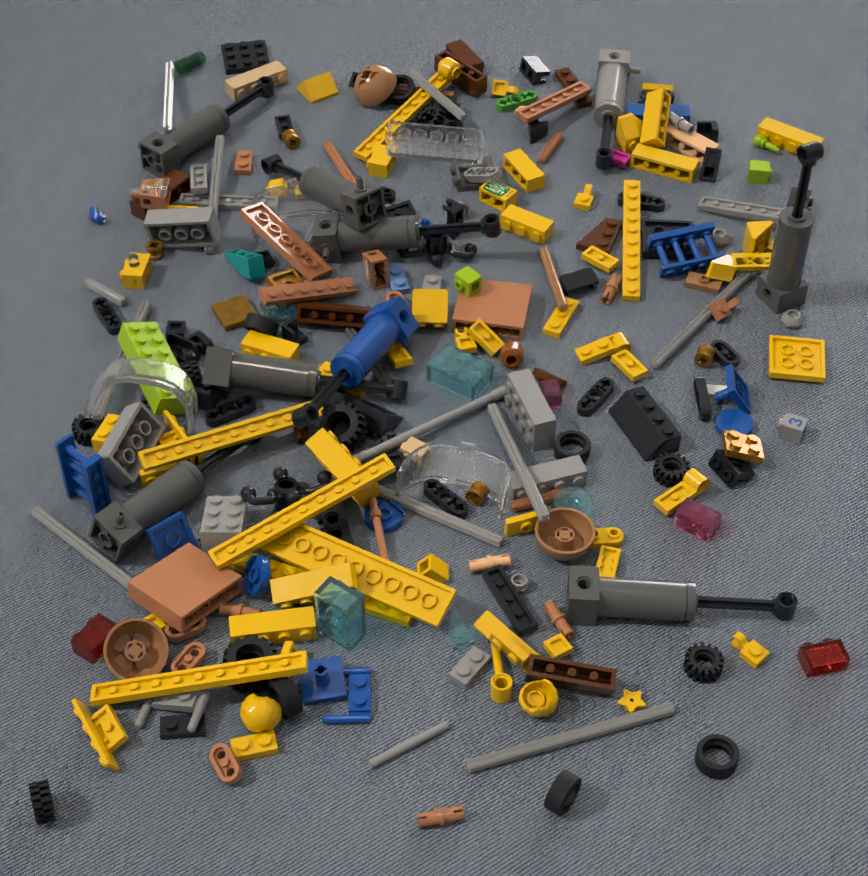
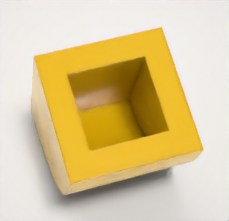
M429 554L417 562V573L444 583L449 580V564L435 555Z

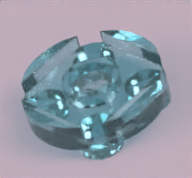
M261 300L260 306L263 316L273 319L278 323H286L296 313V304L288 307L278 304V308L276 305L264 306Z

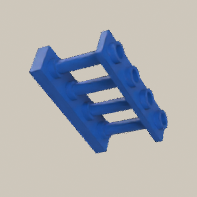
M713 221L654 233L648 236L646 242L647 249H656L663 265L659 272L660 278H669L681 273L687 274L689 271L704 270L709 268L711 261L726 255V253H717L710 237L715 228ZM702 238L705 240L711 256H701L695 242L696 239ZM688 242L695 259L686 261L679 243ZM671 245L679 261L678 263H669L663 246Z
M68 434L55 443L66 494L70 499L78 494L89 502L92 517H94V515L112 503L103 458L98 453L90 458L84 456L76 449L74 436Z

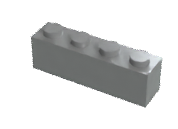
M579 455L527 467L539 493L560 488L579 487L587 482L588 471ZM516 470L506 472L505 487L511 499L516 500L528 497Z

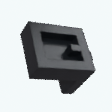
M201 330L186 337L198 343L199 351L205 355L207 346L213 347V341Z

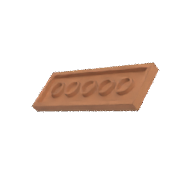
M263 202L240 210L238 215L284 257L293 268L300 272L309 282L315 281L331 274L333 268Z

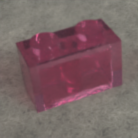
M687 497L675 512L673 525L710 542L720 528L723 514Z

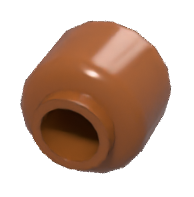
M514 341L505 343L500 352L502 364L507 368L519 367L524 359L522 345Z

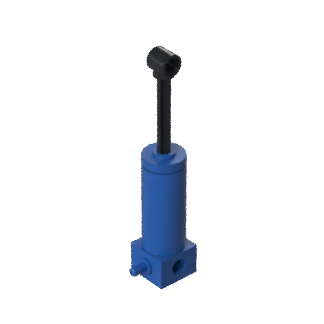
M401 295L373 306L363 317L366 324L335 356L330 364L333 378L310 403H306L302 408L292 412V422L297 428H304L317 423L320 408L341 385L355 387L360 384L395 343L400 342L406 350L410 348V344L406 339L419 327V324Z

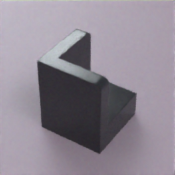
M717 120L698 121L696 132L717 143L719 134Z
M295 317L281 325L282 339L298 343L300 346L308 342V336L298 329V321Z

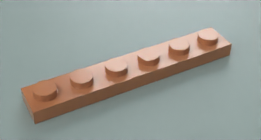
M579 81L516 111V117L528 124L590 94L592 88Z
M351 277L260 287L258 294L264 306L355 295L358 290Z

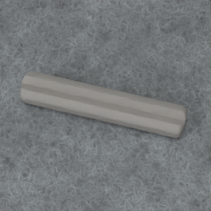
M87 278L84 281L85 287L117 305L123 306L127 303L125 296L96 280Z

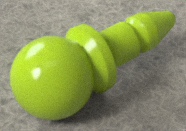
M759 134L753 138V144L756 147L771 149V151L775 152L780 151L776 145L770 143L769 139Z

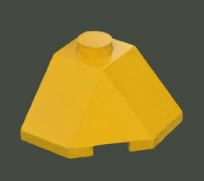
M633 113L619 116L617 120L615 144L624 153L632 152L637 144H640L643 121Z

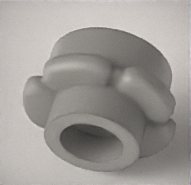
M517 573L511 577L510 580L518 592H524L528 589L529 582L525 575Z

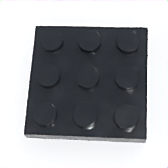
M265 40L221 44L226 75L245 73L270 63Z
M642 219V257H659L656 249H647L646 242L650 234L692 226L693 222ZM679 243L685 259H694L689 243ZM671 245L663 246L667 258H677Z

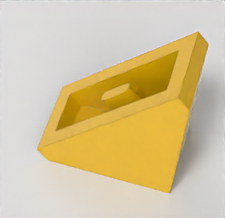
M728 254L711 261L706 277L731 282L737 269L731 255Z

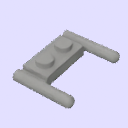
M196 690L146 698L135 721V726L142 728L151 707H154V709L193 712L187 730L193 733L196 731L211 693L208 690Z

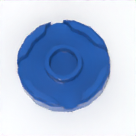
M726 409L717 415L715 429L720 435L723 429L735 430L741 434L749 435L753 429V420L749 414L742 410Z
M377 500L378 509L382 513L383 533H391L397 530L404 520L402 507L393 500ZM369 504L365 509L364 520L367 527L375 532L373 522L370 520L369 512L371 509Z
M254 555L245 566L247 577L244 578L243 584L248 595L258 597L266 591L269 585L271 567L266 556Z

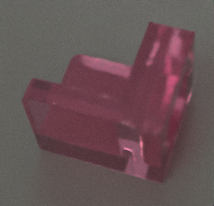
M556 379L539 381L538 386L550 409L561 408L562 393Z

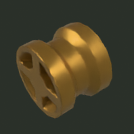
M293 129L284 131L281 136L282 141L290 150L298 148L301 143V139Z
M153 239L146 243L147 254H151L152 261H158L164 257L163 243L160 240Z
M706 344L700 345L694 357V362L700 367H709L715 355L714 348Z
M474 481L470 489L465 493V498L470 504L480 506L484 502V498L489 494V488L483 482Z

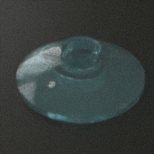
M566 486L555 494L553 502L555 508H573L587 516L593 509L591 495L581 487Z

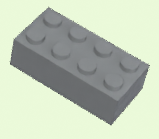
M213 207L148 210L143 224L149 239L160 240L163 243V248L219 246L222 229Z
M529 368L508 373L507 381L505 382L507 394L504 396L507 406H510L512 417L516 418L520 432L523 431L526 444L530 445L532 451L553 447L556 418Z
M141 401L125 406L98 452L103 458L106 476L118 488L133 484L136 481L139 470H142L137 456L138 452L155 447L165 429V426Z

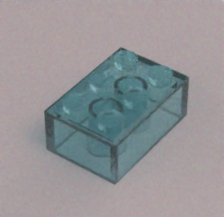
M446 344L427 364V381L473 401L493 381L494 364L450 344Z
M330 576L314 592L317 632L351 652L366 636L365 598L360 591L354 590L343 581Z

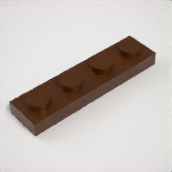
M569 67L555 70V77L563 88L579 82ZM586 95L573 103L578 109L592 106V99L589 95Z

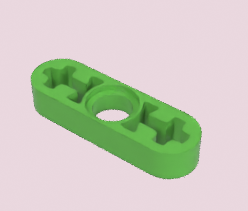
M528 90L500 98L496 101V110L505 113L516 110L519 106H528L537 102V92Z

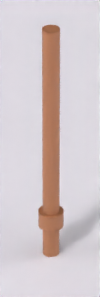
M370 497L369 504L371 510L369 515L374 525L379 555L389 560L381 523L382 513L378 509L376 497Z

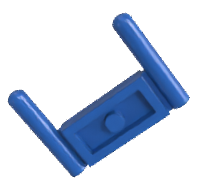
M343 667L344 676H349V714L324 715L322 722L324 724L371 723L370 667Z

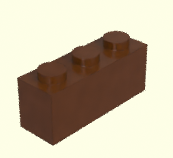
M462 39L446 44L448 52L483 73V60Z

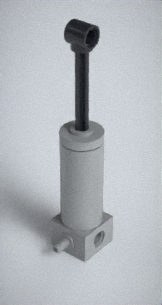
M600 48L594 106V121L602 127L601 146L596 152L595 163L596 167L600 170H608L612 166L613 151L610 149L612 128L617 127L618 117L624 115L628 76H630V73H641V68L631 67V64H629L631 51Z

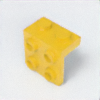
M446 289L413 290L412 314L419 327L433 325L434 328H443L444 325H448V291Z

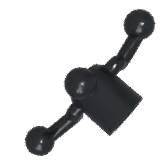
M448 234L426 235V243H421L418 250L409 251V248L396 249L399 256L404 259L420 257L424 253H428L431 255L430 263L435 267L442 265V256L444 254H450L455 258L472 259L478 250L474 243H468L465 245V252L455 251V246L448 243Z
M277 467L273 471V477L276 482L274 488L268 490L267 497H256V490L251 486L244 487L240 494L241 498L251 505L274 504L276 511L279 512L301 500V494L308 496L331 483L332 474L327 470L320 471L317 475V481L320 484L310 488L307 483L298 482L294 478L288 477L289 474L286 468Z

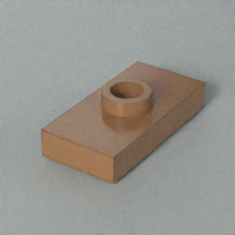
M689 271L684 286L719 294L723 281L707 278L705 274Z

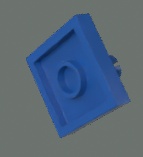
M733 364L725 366L727 388L715 392L716 399L719 403H722L732 398L740 410L750 414L749 386Z
M181 511L145 530L159 561L187 543H191L199 548L185 515Z
M341 655L308 660V673L300 674L304 705L346 699L347 692Z

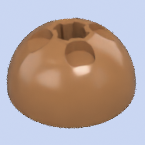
M370 65L364 68L358 74L354 83V92L358 102L363 106L372 107L385 101L395 89L397 83L396 74L390 68L383 65Z
M566 507L554 508L549 510V521L541 522L539 519L535 524L536 541L543 552L554 559L561 561L577 559L584 555L594 542L596 533L594 523L586 514L579 510Z
M129 618L116 624L106 636L103 646V656L108 669L121 680L159 674L166 664L169 651L167 638L160 627L144 618Z

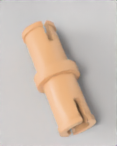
M509 553L492 557L491 555H486V558L468 560L470 573L483 571L499 564L502 567L511 566Z

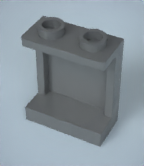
M485 156V164L458 166L456 159L453 160V166H450V173L453 176V185L457 187L458 192L479 190V187L484 183H468L464 177V172L472 167H494L492 156Z

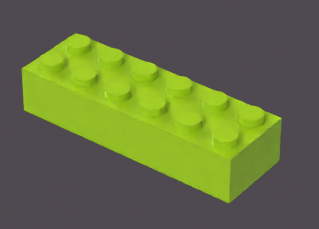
M157 322L122 323L117 340L154 415H163L165 410L170 414L189 413L195 396Z

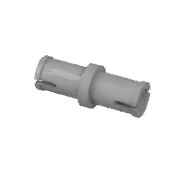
M669 112L668 121L674 124L677 129H682L689 135L695 131V126L687 122L684 117H679L674 112Z

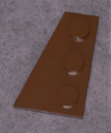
M606 217L576 244V249L585 251L593 245L610 254L623 221Z

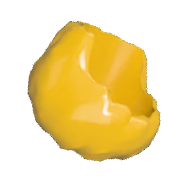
M547 679L526 683L521 688L519 704L522 710L529 716L536 718L547 717L554 713L559 702L558 691L551 681Z
M252 693L241 703L240 716L248 730L261 733L271 731L278 725L282 718V709L276 700L267 696L259 697Z

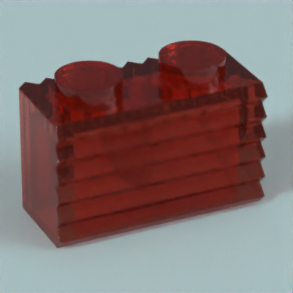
M100 613L94 618H90L86 626L80 632H76L70 641L73 652L92 664L103 653L106 636L117 623Z
M827 638L822 642L814 644L812 642L804 643L799 647L797 655L807 678L842 670L845 671L850 661V656L840 638L834 640Z

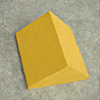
M330 71L304 80L296 86L297 90L311 104L338 95V90Z
M747 222L742 246L743 253H764L766 247L770 244L774 222Z

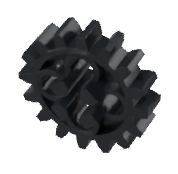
M437 104L434 106L430 105L429 108L425 107V110H421V114L417 115V119L413 121L414 130L420 135H427L428 132L432 133L433 129H437V126L442 124L440 121L444 120L443 116L445 113L443 109Z

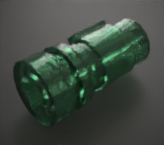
M201 51L183 57L174 62L175 70L180 75L186 74L191 69L205 63L206 57Z

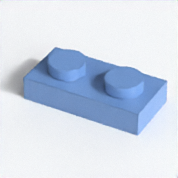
M403 267L388 268L391 291H398L402 295L409 294L410 287Z

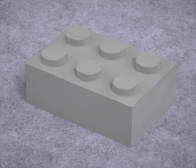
M207 496L200 529L201 549L203 552H208L247 529L249 516L248 502L244 501L241 496Z

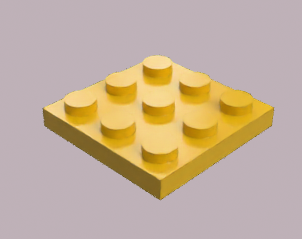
M769 335L768 377L824 383L826 378L824 340Z

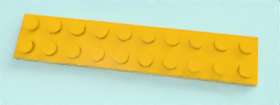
M303 523L258 548L306 571L350 562L356 567L359 591H355L356 593L437 629L457 595V590Z

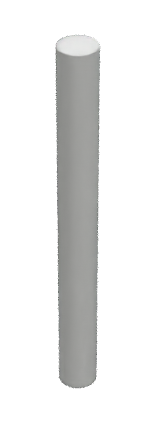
M443 721L368 760L370 768L373 769L449 729V725L446 721Z

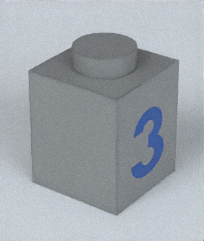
M786 412L784 418H780L776 429H779L778 438L800 445L806 432L808 419Z

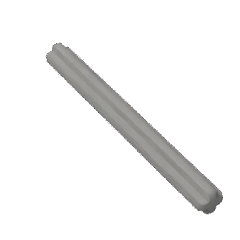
M411 68L407 71L408 76L456 118L460 121L466 120L467 114L415 69Z

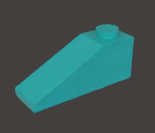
M242 249L224 252V256L242 277L255 281L259 280V277L265 276L263 255Z

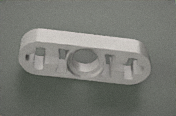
M472 167L464 172V177L468 183H492L498 181L503 175L499 167Z

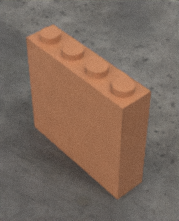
M482 279V289L472 296L468 297L459 291L452 317V332L458 329V332L463 333L464 327L469 328L480 318L499 338L523 341L532 298V285Z
M191 543L178 548L175 552L128 581V597L181 633L218 609L220 604L228 602L242 592V576L227 566L218 570L210 556Z

